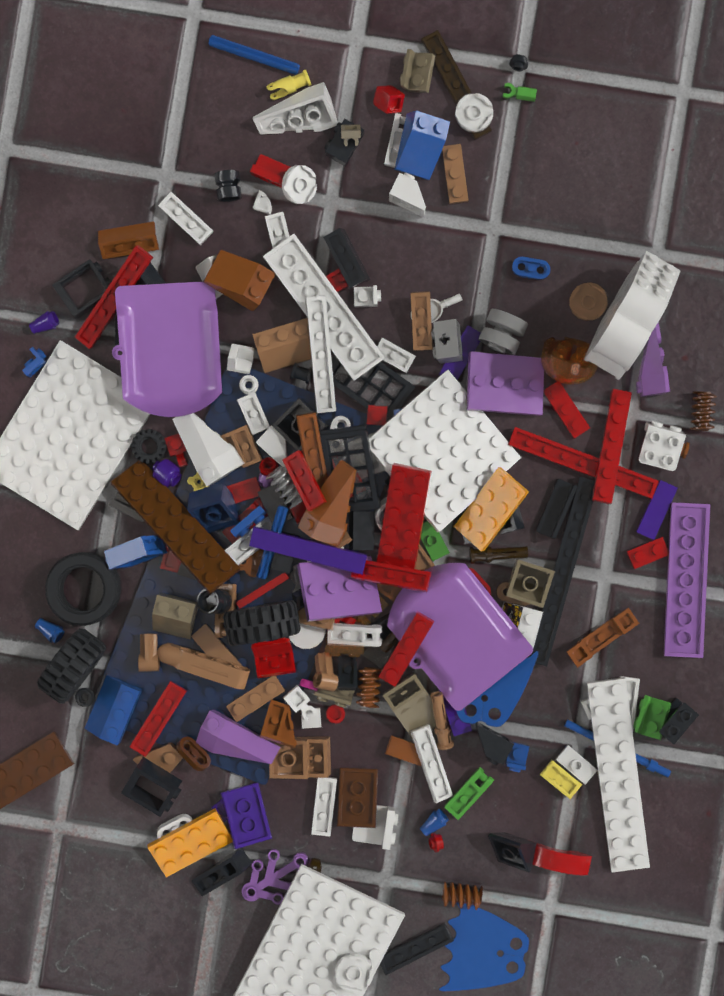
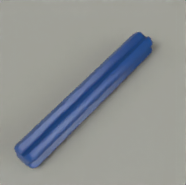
M278 506L271 527L272 531L281 533L288 512L287 507ZM264 550L256 574L258 578H267L275 552Z

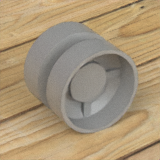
M492 308L486 321L495 328L483 327L478 340L497 352L516 355L520 342L512 337V335L524 336L528 323L512 314Z

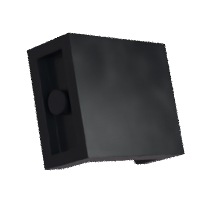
M675 697L671 702L666 723L659 730V733L669 742L675 744L699 714Z

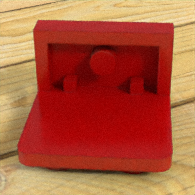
M284 637L273 641L257 642L251 645L258 678L296 672L290 639Z

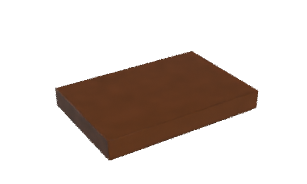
M340 768L337 827L376 828L378 769Z

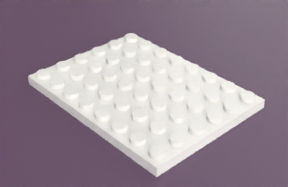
M60 340L0 437V483L76 530H80L131 447L133 437L135 438L136 434L140 432L150 414L135 408L123 399L122 378Z
M301 864L233 996H364L367 988L353 993L347 992L339 986L335 979V966L344 955L359 953L366 956L371 962L374 976L405 917V913Z

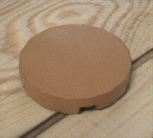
M583 283L577 286L569 299L572 313L578 319L584 321H593L599 318L606 311L608 305L605 290L595 283Z

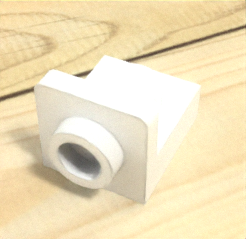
M373 285V287H354V307H377V302H381V290H377V285Z

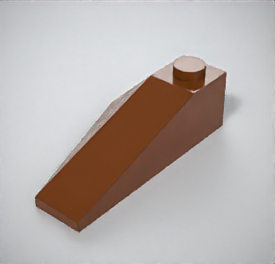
M343 460L339 461L321 487L327 502L311 512L306 509L298 526L300 530L313 539L339 547L347 531L348 524L346 523L347 513L350 512L349 499L354 489L356 469Z

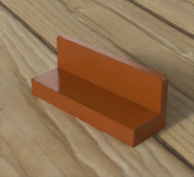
M154 221L98 231V244L102 259L130 255L137 245L147 252L159 250Z

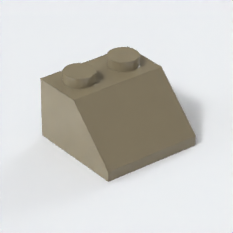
M516 559L506 596L543 608L555 571Z

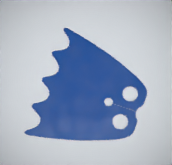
M538 651L529 658L524 659L470 703L477 709L474 716H467L464 712L465 708L460 711L456 710L460 720L471 724L482 721L488 726H502L512 714L524 692L538 657ZM483 695H486L488 697V700L486 702H483L481 700V697ZM492 708L499 709L501 712L500 718L492 720L488 715L489 710Z
M464 903L462 909L460 908V915L448 921L455 929L456 937L453 942L445 945L452 952L453 957L450 962L442 965L441 969L450 976L449 983L439 990L461 991L480 989L520 979L525 973L526 964L523 957L529 947L527 935L507 921L481 908L475 910L474 905H471L470 910L467 909V905ZM513 938L521 939L522 947L520 949L514 950L511 948L510 942ZM499 950H502L504 952V955L502 957H499L497 955V952ZM511 961L518 964V971L514 974L509 973L506 969L507 964Z

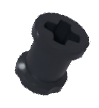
M294 363L290 379L296 378L309 384L313 373L312 368L308 369L298 366V363Z

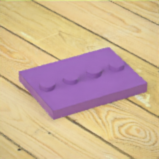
M469 352L467 410L535 416L543 415L544 358Z
M367 556L366 560L372 561L371 556ZM315 562L299 563L297 565L307 622L379 614L382 612L377 583L352 579V572Z

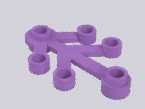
M271 849L268 853L269 862L265 879L258 882L259 871L263 869L264 864L262 860L255 859L252 862L253 870L250 882L246 883L242 888L244 899L255 901L258 898L272 900L276 905L281 904L284 898L281 892L272 893L262 889L272 886L288 890L291 882L278 879L296 868L299 869L300 864L297 863L299 858H302L304 860L303 865L307 866L308 856L303 852H298L294 855L292 862L274 872L280 853L277 849ZM276 852L278 856L272 858L270 854ZM259 862L261 867L255 868L254 863ZM253 889L255 894L250 895L248 890ZM276 895H280L281 900L276 901L274 897Z

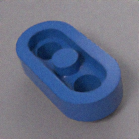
M518 257L512 264V271L519 277L543 280L550 274V265L544 260ZM523 264L525 269L519 270L518 265ZM541 267L543 269V273L539 274L537 272V268Z

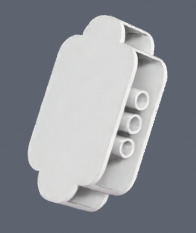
M646 250L628 274L601 320L584 360L592 362L619 380L625 371H628L662 317L680 270Z

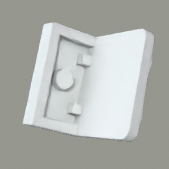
M658 421L646 422L644 428L646 435L640 451L639 461L643 464L670 471L676 470L686 434L681 431L682 428L671 425L668 428Z
M377 805L376 828L353 827V841L382 845V849L390 850L391 844H395L396 833H392L393 825L397 826L398 814H395V807Z

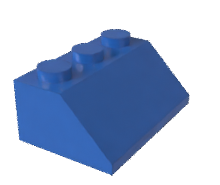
M106 675L85 729L102 740L115 745L120 744L142 689Z

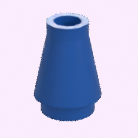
M40 618L35 624V628L50 643H58L65 632L61 626L46 621L43 618Z
M441 809L434 810L420 827V830L425 836H428L446 826V822L449 819Z

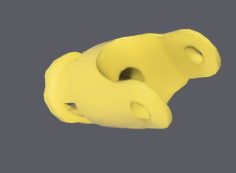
M305 69L300 74L295 76L289 75L268 84L267 89L271 91L281 88L270 95L272 100H276L297 92L299 88L307 85L311 86V81Z

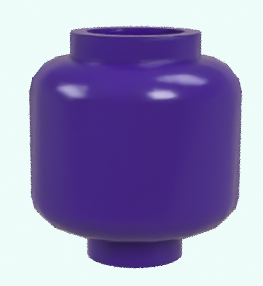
M168 459L157 461L152 468L153 478L166 487H174L181 479L180 468Z

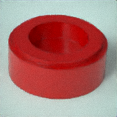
M332 704L327 708L326 717L331 723H340L345 717V710L343 707Z

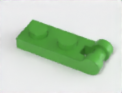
M478 767L472 776L444 805V808L459 820L493 783L494 779L491 776H487L484 770ZM478 778L483 782L480 787L475 783Z

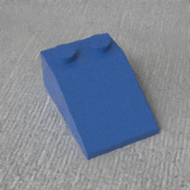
M417 110L407 113L394 170L430 180L446 142L450 121Z

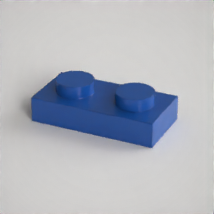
M259 505L230 530L231 533L237 538L239 536L241 538L250 532L249 528L254 523L258 525L265 519L264 515L267 512Z

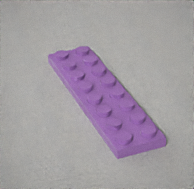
M671 503L664 656L703 658L710 504Z

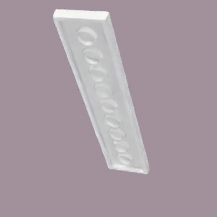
M626 678L586 682L611 872L650 868Z

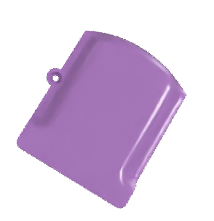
M204 282L117 287L115 299L119 345L113 348L112 355L115 359L120 360L123 399L137 409L164 417L189 415L211 404L222 393L215 289Z
M447 563L424 570L431 572L428 592L402 588L391 608L387 626L400 641L417 611L434 620L432 627L409 665L413 669L422 668L443 693V696L455 710L460 711L531 655L533 647L465 563Z

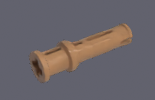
M436 691L431 693L430 697L436 722L434 733L438 739L437 748L439 750H448L454 746L450 735L451 726L446 718L443 693Z

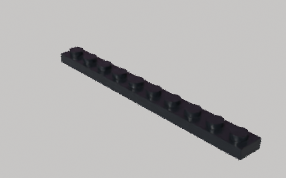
M579 477L578 487L573 497L553 569L555 573L544 607L542 608L543 614L532 652L533 654L538 651L535 663L546 667L593 504L592 496L595 481L584 477Z

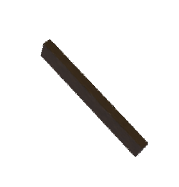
M436 30L421 38V42L427 53L435 55L434 66L457 106L461 98L472 94L441 34ZM488 126L483 131L470 133L474 140H477L490 133L492 129Z

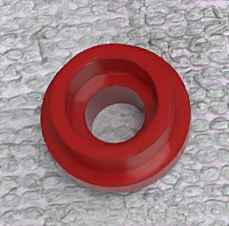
M270 457L264 458L259 465L260 472L265 476H268L273 470L278 468V463Z
M432 833L428 842L430 849H433L436 853L444 848L441 834Z

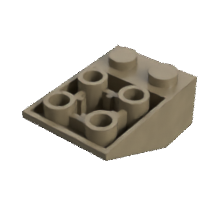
M415 672L398 682L395 687L392 686L382 693L411 738L410 731L426 724L430 725L431 730L436 727L431 697Z

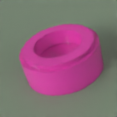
M301 679L299 686L318 691V688L313 686V681Z

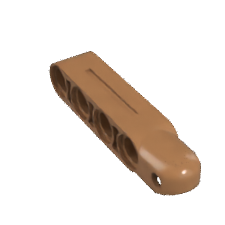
M165 643L157 650L158 659L165 664L236 689H245L250 669L213 656L209 658L204 653L173 643Z

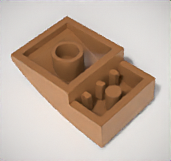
M295 737L297 742L295 748L273 742L281 748L272 764H269L270 778L308 779L309 777L328 778L331 775L330 737Z

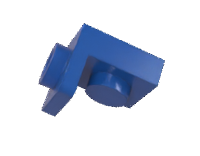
M31 347L29 349L36 358L28 360L24 364L25 368L22 371L30 378L43 368L47 362L45 360L47 356L40 348L36 350V348Z
M513 742L514 746L505 764L509 767V770L514 772L526 770L529 745Z

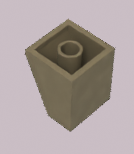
M165 593L158 594L152 613L153 630L191 639L198 611L197 601Z

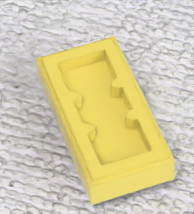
M552 759L540 773L544 779L569 799L582 786L578 780Z

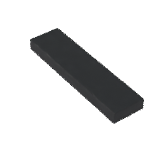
M444 922L387 951L380 966L385 975H388L453 942L454 938Z

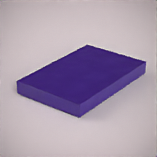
M258 782L220 792L234 849L272 839Z

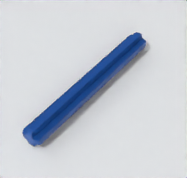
M211 35L208 44L217 49L297 75L300 65L215 35Z

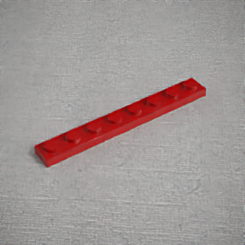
M514 427L508 445L596 478L599 458ZM619 466L615 486L652 499L659 481Z

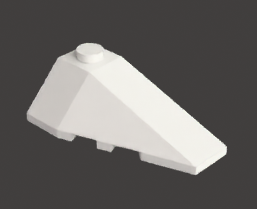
M324 82L305 88L253 117V121L260 134H279L285 131L300 133L302 130L320 132L335 127L338 124L332 100Z
M194 413L172 419L196 471L206 486L215 484L245 464L236 449L230 443L223 440L217 432L211 430Z

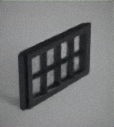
M334 356L332 359L334 386L366 409H368V405L387 406L386 423L394 417V410L402 407L415 388L414 385L382 362L354 381L338 358Z
M366 425L320 430L327 476H330L340 460L345 461L356 469L354 489L349 499L350 512L380 508L379 493Z

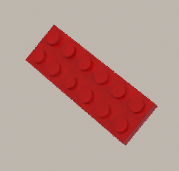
M393 463L377 562L412 569L416 568L432 475L431 470Z

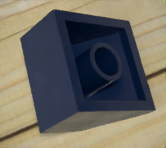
M224 483L189 493L187 510L208 533L237 525L240 522L233 495Z

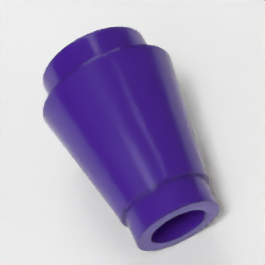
M47 311L29 323V327L33 334L56 329V326L59 325V319L54 311Z

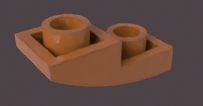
M394 736L390 737L385 754L422 766L414 743Z

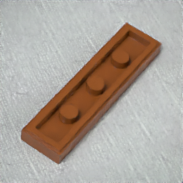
M316 412L296 415L303 456L321 489L328 477Z

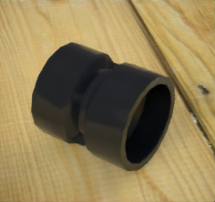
M223 170L214 173L215 183L219 186L216 189L217 201L231 202L242 199L241 187L238 186L240 183L238 170Z
M203 589L197 596V606L201 612L206 614H223L230 609L232 604L231 595L224 589H216L211 594L206 589Z

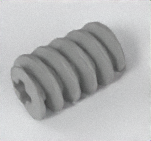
M280 466L273 470L265 479H273L270 485H278L275 492L282 491L279 497H287L284 504L291 503L292 505L289 507L291 509L303 500L289 473H287L286 467Z

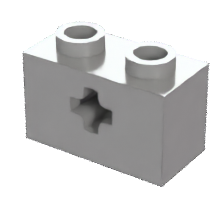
M456 319L433 322L434 328L431 335L432 339L435 340V347H433L434 358L440 364L463 361L459 322Z

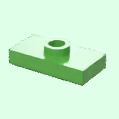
M428 521L423 523L421 540L431 560L435 561L449 554L450 552L440 533H437Z

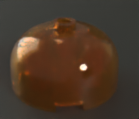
M554 337L547 339L544 342L541 354V364L549 377L560 383L576 385L587 382L595 375L598 366L584 360L590 347L589 343L569 337H564L565 340H555ZM573 344L578 347L575 353L571 355Z

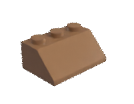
M308 318L252 334L264 373L294 365V363L311 360Z

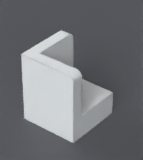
M232 344L228 355L227 370L250 374L254 358V348Z

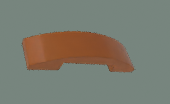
M626 608L590 632L567 650L566 653L578 668L591 659L594 654L640 623L631 610Z

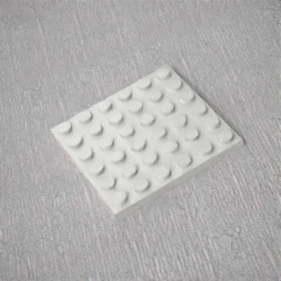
M449 370L440 375L369 438L372 455L390 477L393 463L432 471L424 517L437 533L477 499L478 493L498 467L507 471L521 458L515 449L508 445L509 442L483 411L467 410V392Z

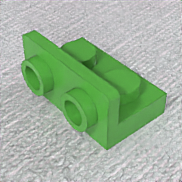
M645 695L639 704V717H636L634 721L635 732L661 740L662 734L659 733V730L666 723L671 703Z

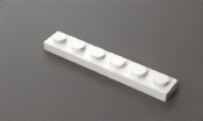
M326 296L306 297L316 412L336 411Z

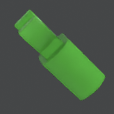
M505 83L504 88H509L511 93H503V98L510 99L516 97L518 100L535 102L537 89L522 86L514 87L511 83Z

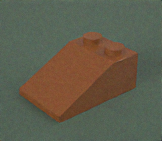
M220 250L203 282L253 312L260 305L276 273L259 263Z

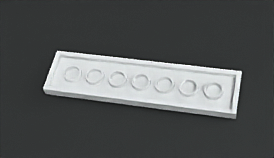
M292 234L263 256L306 316V297L326 296L330 349L354 381L385 359L295 234Z

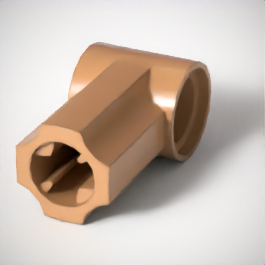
M140 634L139 672L159 671L160 660L157 655V634Z
M328 652L318 653L315 655L316 673L313 678V686L333 692L338 686V676L333 673L332 656Z

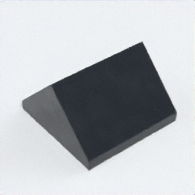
M506 832L490 833L488 835L498 862L526 872L531 871L536 842Z

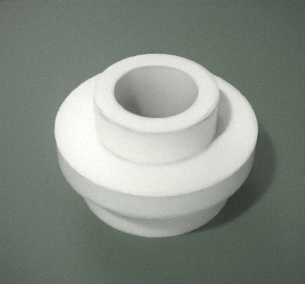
M246 375L240 380L239 387L243 393L249 395L257 391L259 387L258 380L254 376ZM250 381L253 386L248 389L245 385Z

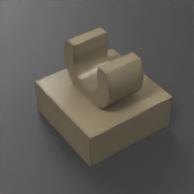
M341 125V139H344V145L348 146V140L352 138L355 140V146H358V138H361L360 125Z

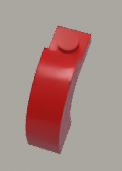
M537 843L532 865L560 873L588 875L592 856L578 851L555 849Z

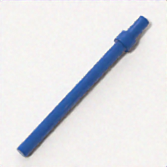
M568 719L566 720L564 727L594 741L592 731ZM635 753L637 763L645 766L651 772L655 771L667 778L669 777L671 770L659 765L653 759L648 760Z

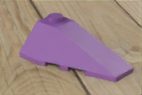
M659 322L645 344L638 382H636V391L640 393V397L663 395L670 392L667 366H662L665 356L664 350H662V347H659L661 343Z
M215 709L209 711L196 740L202 748L211 753L272 764L281 748L270 740L260 738L259 734Z

